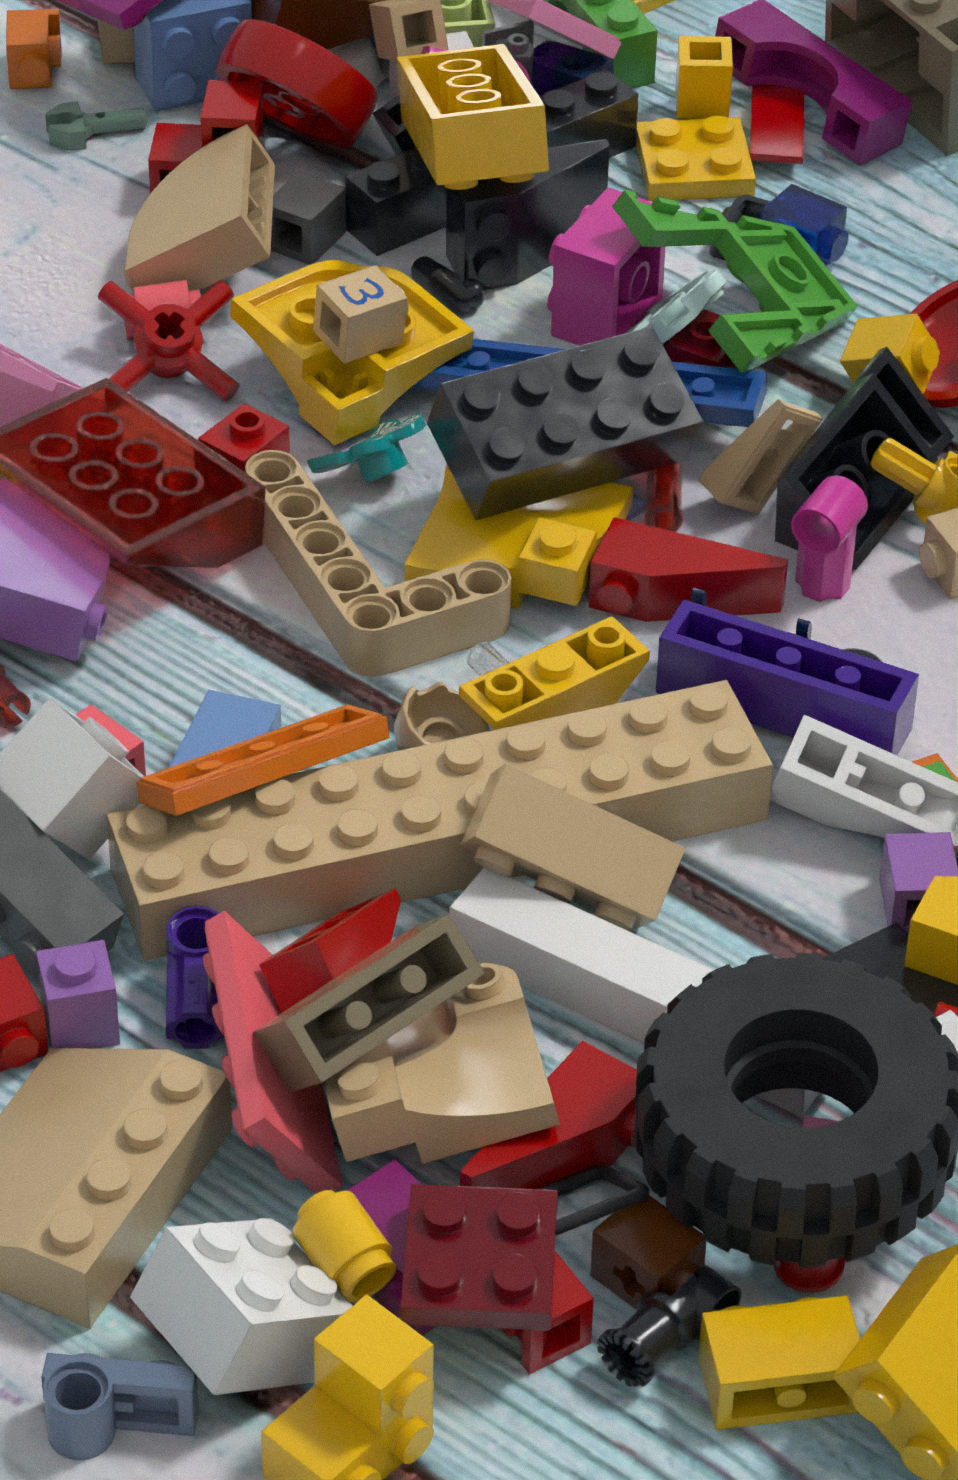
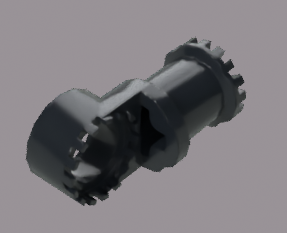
M706 1265L702 1266V1268L698 1267L695 1273L699 1276L691 1273L687 1277L688 1281L686 1283L683 1282L672 1296L662 1291L645 1293L639 1299L637 1312L620 1328L607 1329L599 1336L597 1351L604 1354L601 1359L605 1363L612 1362L608 1367L610 1373L615 1369L618 1370L616 1378L620 1382L625 1378V1384L630 1387L632 1385L636 1387L639 1384L644 1387L653 1379L655 1374L654 1367L672 1350L680 1351L686 1348L695 1338L700 1340L702 1313L721 1311L727 1307L739 1306L742 1297L741 1289Z

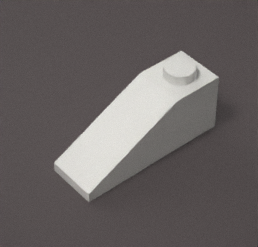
M803 716L771 787L770 801L826 826L883 838L885 834L951 832L954 852L958 853V782L809 716Z

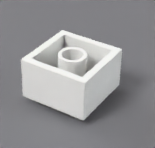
M273 1218L220 1223L207 1222L196 1225L166 1227L130 1296L133 1302L213 1395L313 1383V1339L352 1307L347 1299L338 1291L335 1280L331 1279L325 1271L314 1267L307 1255L294 1242L293 1234Z

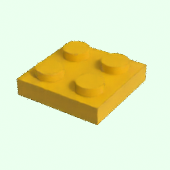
M710 116L706 119L689 120L659 118L654 121L637 122L636 148L648 201H654L657 196L671 200L732 198L740 195L755 196L756 177L740 117Z

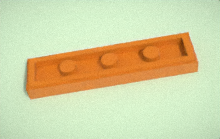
M348 704L142 777L139 781H136L139 803L178 816L389 739L387 717L382 716L380 713Z

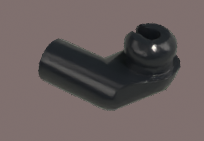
M427 256L419 257L414 261L411 267L412 278L427 288L451 312L468 314L469 309L479 308L483 304L484 292L477 280L469 278L462 282L459 276L452 270Z

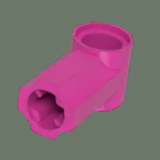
M835 475L824 479L795 513L791 522L792 532L799 542L795 582L801 586L803 596L818 602L831 598L841 599L848 592L851 584L856 529L868 509L867 498L863 490L846 477Z

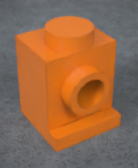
M59 9L7 10L6 52L10 89L51 88L52 67H61L62 58Z

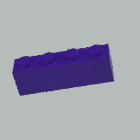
M683 600L659 637L656 693L663 694L727 680L747 718L753 725L794 738L803 716L806 715L894 755H898L912 731L919 674Z

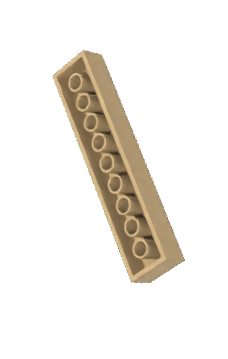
M723 680L297 772L178 816L146 805L108 813L106 816L110 869L143 961L167 956L166 927L168 920L175 912L185 907H209L219 913L225 910L248 933L256 936L327 920L341 910L396 888L401 898V903L467 888L484 867L473 860L476 852L460 844L491 773L504 764L670 841H677L768 820L773 763L728 681ZM512 870L511 875L508 877L513 878L524 874Z

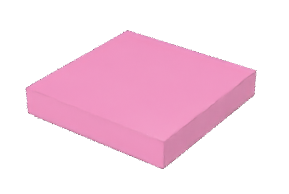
M487 0L527 21L532 20L535 25L567 41L611 59L615 58L622 43L619 41L620 38L543 0Z

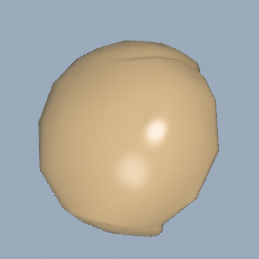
M441 681L421 691H418L415 686L409 688L394 723V734L398 751L490 731L488 723L459 696V692L447 688Z

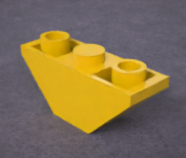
M611 616L459 685V696L494 730L617 703L647 664L650 658V650Z

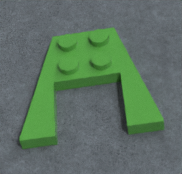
M624 190L612 205V208L643 247L715 245L726 259L730 273L736 279L745 283L759 301L761 312L721 314L708 330L741 373H745L845 323L858 307L793 226L743 215L737 223L728 222L719 210L702 207L697 215L678 211L681 207L678 201L658 196L652 204L641 203L637 200L638 196L631 190Z

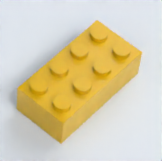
M504 44L396 57L402 122L437 185H444L448 189L462 190L478 185V180L500 177V180L504 182L517 183L532 179L534 173L549 171L545 105Z

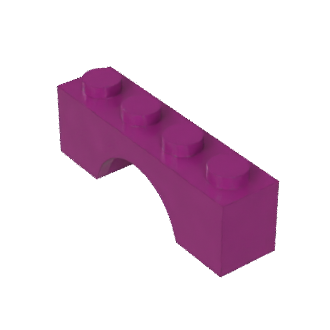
M756 0L718 18L715 36L731 37L732 76L746 86L776 85L803 91L805 95L816 101L827 115L822 139L855 163L862 165L902 145L913 101L765 0Z

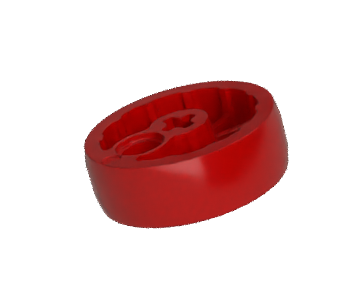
M246 19L240 22L231 33L216 66V74L221 81L262 83L263 114L298 133L335 146L349 147L357 141L372 116L378 99V93L374 86L346 61L297 33L260 20Z

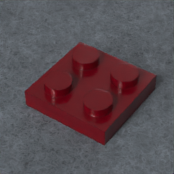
M411 1184L400 1305L401 1320L407 1325L551 1330L558 1190Z

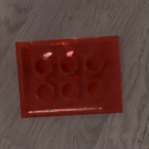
M107 377L0 427V474L127 566L218 568L263 545L266 487Z

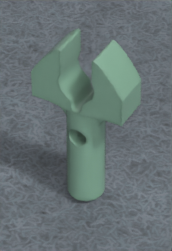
M78 101L59 104L45 114L49 144L70 151L87 149L86 139L92 134L143 129L148 124V117L144 108L88 114L81 111Z

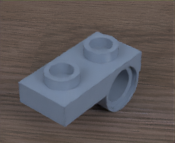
M90 1353L75 1355L46 1354L41 1380L48 1440L51 1447L61 1456L73 1460L94 1458L110 1447L114 1440L116 1429L195 1436L199 1415L197 1375L189 1366L176 1365L165 1360L142 1362L102 1358Z

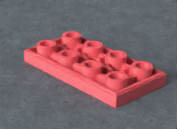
M224 910L205 921L206 927L204 929L209 952L203 955V964L209 978L215 984L218 1003L212 1006V1013L218 1028L225 1036L228 1054L222 1057V1067L227 1079L235 1089L238 1107L232 1110L233 1124L239 1136L248 1146L255 1147L260 1145L273 1156L278 1169L288 1180L294 1181L299 1179L316 1194L324 1190L336 1191L343 1187L322 1083L289 1093L253 1031L281 1014L279 1006L259 966L260 963L271 957L272 954Z

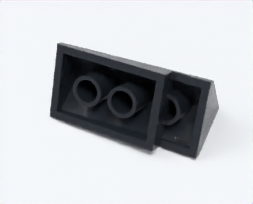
M887 346L875 354L777 480L775 542L797 551L799 542L796 540L791 526L793 516L824 479L835 475L846 477L863 490L867 498L868 509L857 525L852 571L859 567L913 501L915 496L914 493L872 468V457L879 445L887 438H892L935 464L938 460L937 457L954 437Z

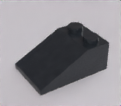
M607 139L548 148L549 171L534 173V177L528 181L510 183L500 180L499 177L478 180V185L469 189L453 190L447 188L446 256L454 273L459 276L461 281L463 282L469 278L475 279L480 283L482 289L486 290L519 284L551 266L549 264V253L555 238L561 233L565 234L578 220L583 208L586 205H592L608 188L610 145Z

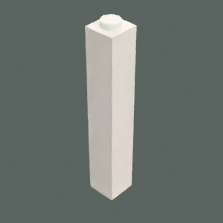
M486 868L481 870L450 906V915L479 964L494 963L509 967L516 972L521 987L641 1043H644V1038L653 1021L663 1012L667 1013V1004L690 984L695 987L699 986L702 983V978L713 971V969L506 875ZM796 1088L776 1089L756 1095L803 1117L819 1094L827 1097V1095L819 1092Z

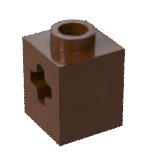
M648 1195L643 1201L612 1213L593 1229L590 1276L637 1310L638 1301L645 1293L662 1291L672 1296L683 1282L686 1283L688 1281L687 1277L691 1273L699 1276L695 1273V1270L705 1265L707 1241L702 1238L703 1233L692 1225L687 1228L663 1204Z

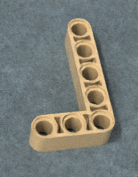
M267 450L254 454L247 461L245 479L248 519L345 665L352 672L368 677L386 675L494 641L504 636L509 630L511 574L504 565L493 560H475L385 587L299 462L291 454L278 450Z

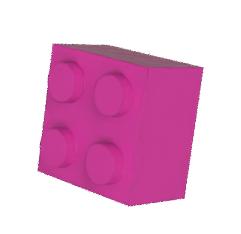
M608 187L592 205H586L581 211L578 220L565 234L561 233L555 238L550 249L549 264L553 266V286L549 293L547 307L552 312L551 336L578 346L625 334L645 317L646 311L663 298L666 247H643L612 208V205L622 193L619 190ZM639 197L637 198V200H638L639 202H641V203H646V204H652V203H653V202H651V201H648V200H645V199H642V198H639Z

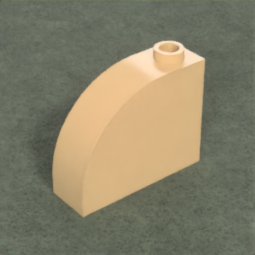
M248 124L215 139L193 153L172 170L145 200L130 229L126 264L123 266L124 276L133 292L134 287L187 280L188 291L201 290L270 257L275 163Z

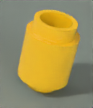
M324 1190L310 1197L300 1207L297 1213L299 1219L292 1232L293 1237L314 1267L325 1271L331 1279L335 1280L338 1291L344 1295L347 1301L358 1302L366 1294L372 1296L392 1279L396 1272V1265L391 1260L392 1247L354 1193L351 1191L335 1193L333 1190Z

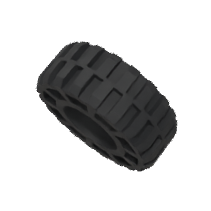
M797 953L796 958H774V954L751 957L746 964L734 968L727 964L709 972L702 978V983L699 986L695 987L690 984L667 1004V1013L663 1012L650 1026L644 1038V1052L638 1057L635 1145L636 1152L643 1158L642 1172L648 1184L660 1198L666 1196V1209L687 1228L692 1225L702 1231V1238L708 1243L728 1253L733 1248L749 1254L751 1261L775 1266L777 1260L799 1262V1268L823 1267L828 1260L844 1257L846 1262L858 1260L874 1253L876 1246L883 1242H886L888 1245L895 1243L916 1228L917 1217L923 1219L937 1207L944 1196L945 1182L952 1178L958 1152V1053L947 1035H941V1023L922 1002L915 1004L910 999L911 994L898 982L888 976L882 980L870 974L866 966L843 959L841 964L821 960L820 954ZM796 1088L830 1096L844 1104L854 1114L830 1125L799 1128L780 1125L763 1119L747 1109L742 1103L751 1097L767 1091Z

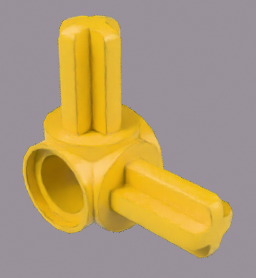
M887 438L879 445L872 457V468L915 494L912 502L914 504V511L925 524L928 516L958 508V454L949 451L944 459L939 458L933 464L892 438Z

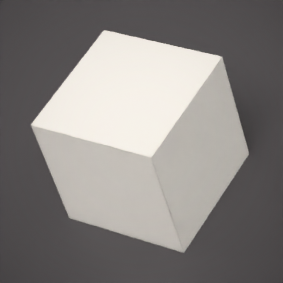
M50 697L0 753V789L43 832L88 860L108 839L106 814L138 806L139 797L136 781H139L144 776L125 758L129 753L125 746L103 726L90 717L83 721Z

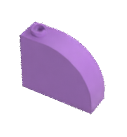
M3 477L0 481V639L77 662L89 640L99 641L106 624L108 606L102 604L110 564L108 545L103 534L90 518L69 502L40 488Z

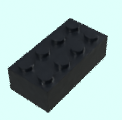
M651 326L440 383L427 425L474 519L479 520L685 461L704 421L656 331Z

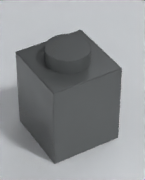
M299 171L273 195L271 251L311 265L346 233V187Z

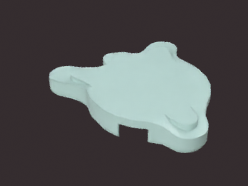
M716 269L711 272H703L673 294L659 300L645 312V317L626 333L653 326L661 343H665L695 319L702 310L723 295L727 280Z

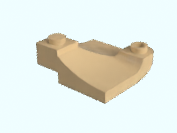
M480 963L485 972L483 976L324 1081L332 1121L346 1162L416 1143L421 1162L424 1164L560 1125L520 982L514 970L494 963Z

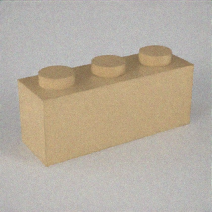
M507 764L502 765L491 773L460 844L476 852L473 860L480 866L506 876H510L512 870L522 873L536 880L535 889L565 903H571L573 898L578 899L596 908L594 916L627 931H631L633 925L640 928L656 921L686 849L679 844Z

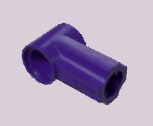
M203 906L185 907L175 912L168 920L166 927V1038L177 1041L184 1049H208L216 1040L225 1038L218 1028L212 1013V1006L218 1003L215 984L209 978L203 964V955L209 952L204 929L206 927L205 921L216 916L219 912Z

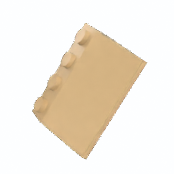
M51 1048L0 1114V1291L91 1329L232 1130L231 1088L224 1071L169 1049Z

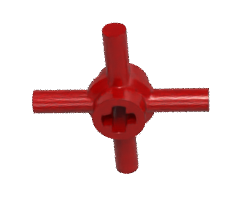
M113 281L107 282L99 291L98 299L136 329L134 334L136 355L101 385L102 391L107 398L113 402H118L150 372L158 377L174 378L188 371L225 402L229 401L238 391L240 384L201 353L203 336L200 328L234 298V293L230 286L223 281H218L187 310L176 304H162L149 311Z

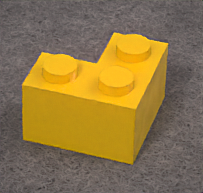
M366 1294L313 1339L315 1386L261 1431L262 1468L265 1479L384 1480L402 1463L411 1464L416 1461L428 1448L434 1434V1344Z

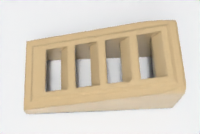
M777 399L704 470L698 481L719 503L759 515L776 490L777 480L811 438L823 418L817 412ZM787 420L793 421L786 429H782Z

